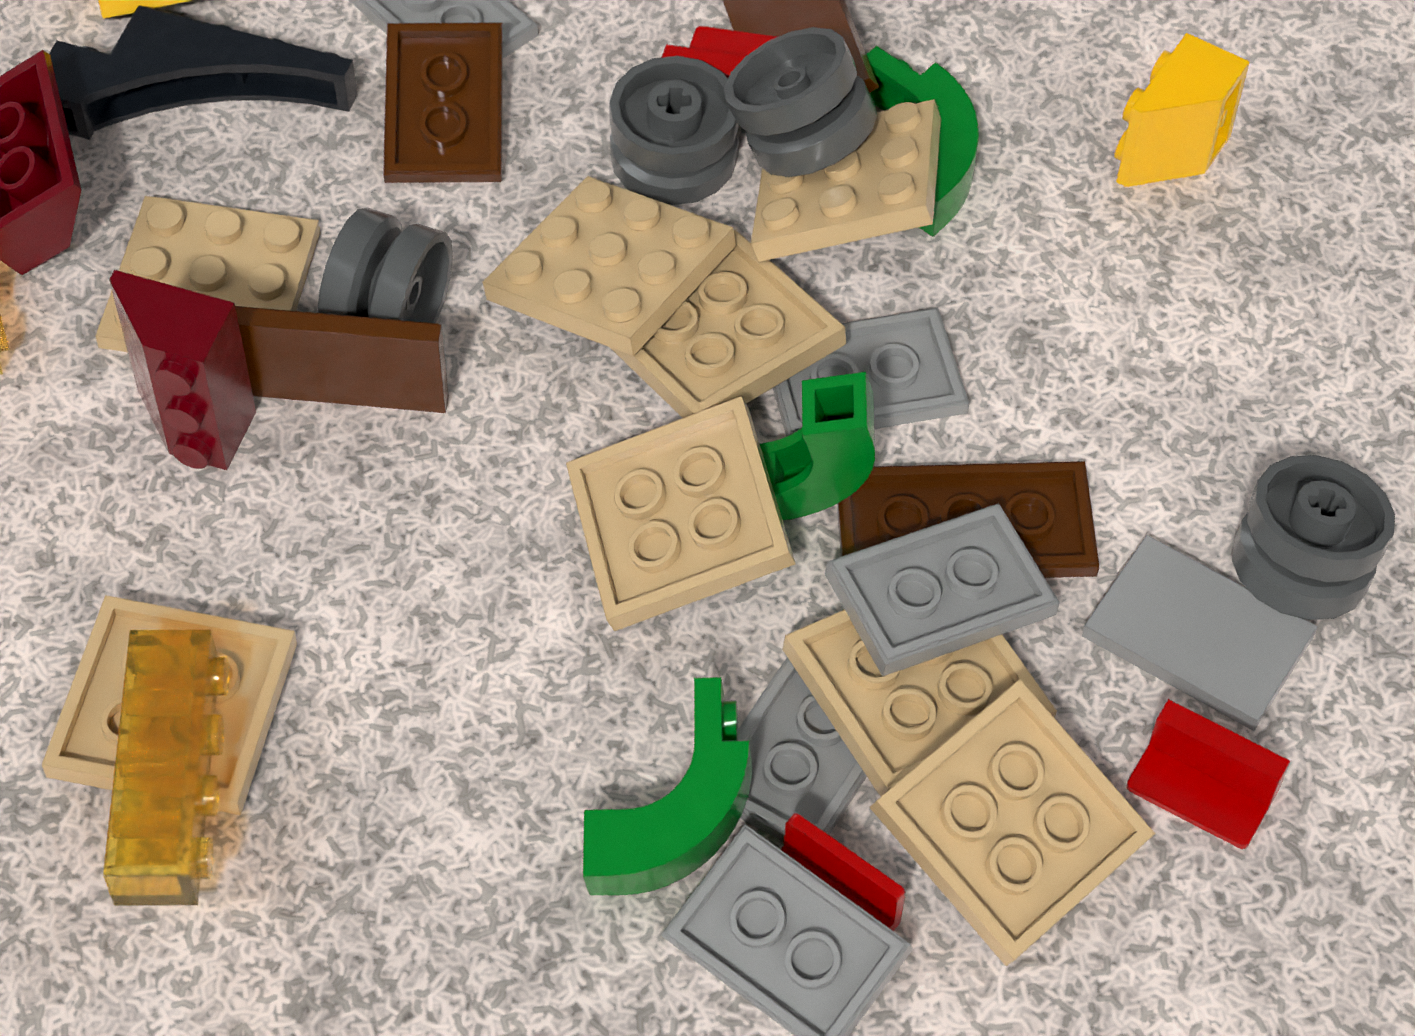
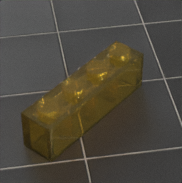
M211 630L129 631L103 877L114 906L198 905L200 879H211L214 860L213 841L211 837H204L206 817H216L218 812L217 775H210L211 756L222 755L223 716L215 714L217 696H227L229 663L226 655H217Z

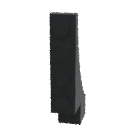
M140 5L136 8L110 54L100 52L89 46L81 47L58 40L49 52L69 135L88 140L91 139L95 131L152 112L187 105L223 101H281L312 104L349 112L358 96L352 59L340 57L331 52H321L289 44L276 38H266L238 31L225 25H215L187 18L171 11H160Z

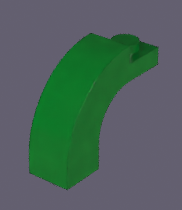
M875 46L866 54L879 88L870 93L875 106L886 111L900 103L910 102L916 104L935 100L941 117L933 224L919 227L934 237L956 216L970 192L979 137L976 112L964 88L946 69L936 62L920 75L905 61L896 59L878 46Z
M866 372L802 380V428L785 438L759 443L782 520L805 517L830 508L856 492L869 477L875 462L874 395Z
M721 677L694 678L693 756L685 776L670 793L658 801L638 808L584 810L583 878L589 895H634L669 886L687 877L704 865L724 845L735 829L749 795L752 780V757L749 741H738L737 700L725 701Z

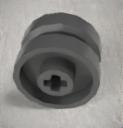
M812 27L791 31L767 41L748 54L734 68L724 87L726 102L738 125L746 130L748 145L759 166L770 175L794 177L812 174L836 164L861 145L872 132L877 119L875 103L864 80L857 76L855 62L845 40L832 29Z
M671 56L652 58L634 66L616 82L609 101L611 127L610 155L613 172L626 189L669 205L696 203L717 193L733 175L738 158V139L736 134L739 125L726 102L724 87L728 79L723 72L702 60Z
M368 207L357 209L342 227L326 262L319 290L317 313L436 323L443 308L451 278L453 261L452 240L446 232L418 223L408 225L402 230L401 223L393 215Z
M1318 455L1290 456L1271 464L1258 479L1249 501L1248 513L1242 519L1234 539L1232 562L1240 582L1257 600L1278 612L1306 620L1335 619L1354 610L1366 595L1376 574L1377 564L1384 556L1394 535L1395 512L1387 494L1367 474L1349 464Z

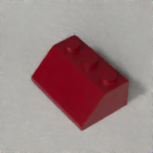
M44 50L39 51L0 76V261L20 275L29 272L70 247L82 191L51 56Z
M114 270L109 281L137 390L168 453L174 455L179 462L191 468L203 469L209 465L228 470L256 414L235 303Z

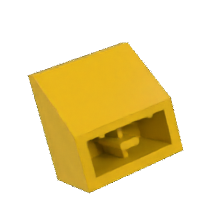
M1188 33L1184 35L1172 53L1164 50L1153 67L1150 83L1145 90L1139 87L1136 88L1125 106L1122 119L1129 123L1114 154V158L1120 160L1116 182L1125 187L1205 174L1231 137L1250 61Z

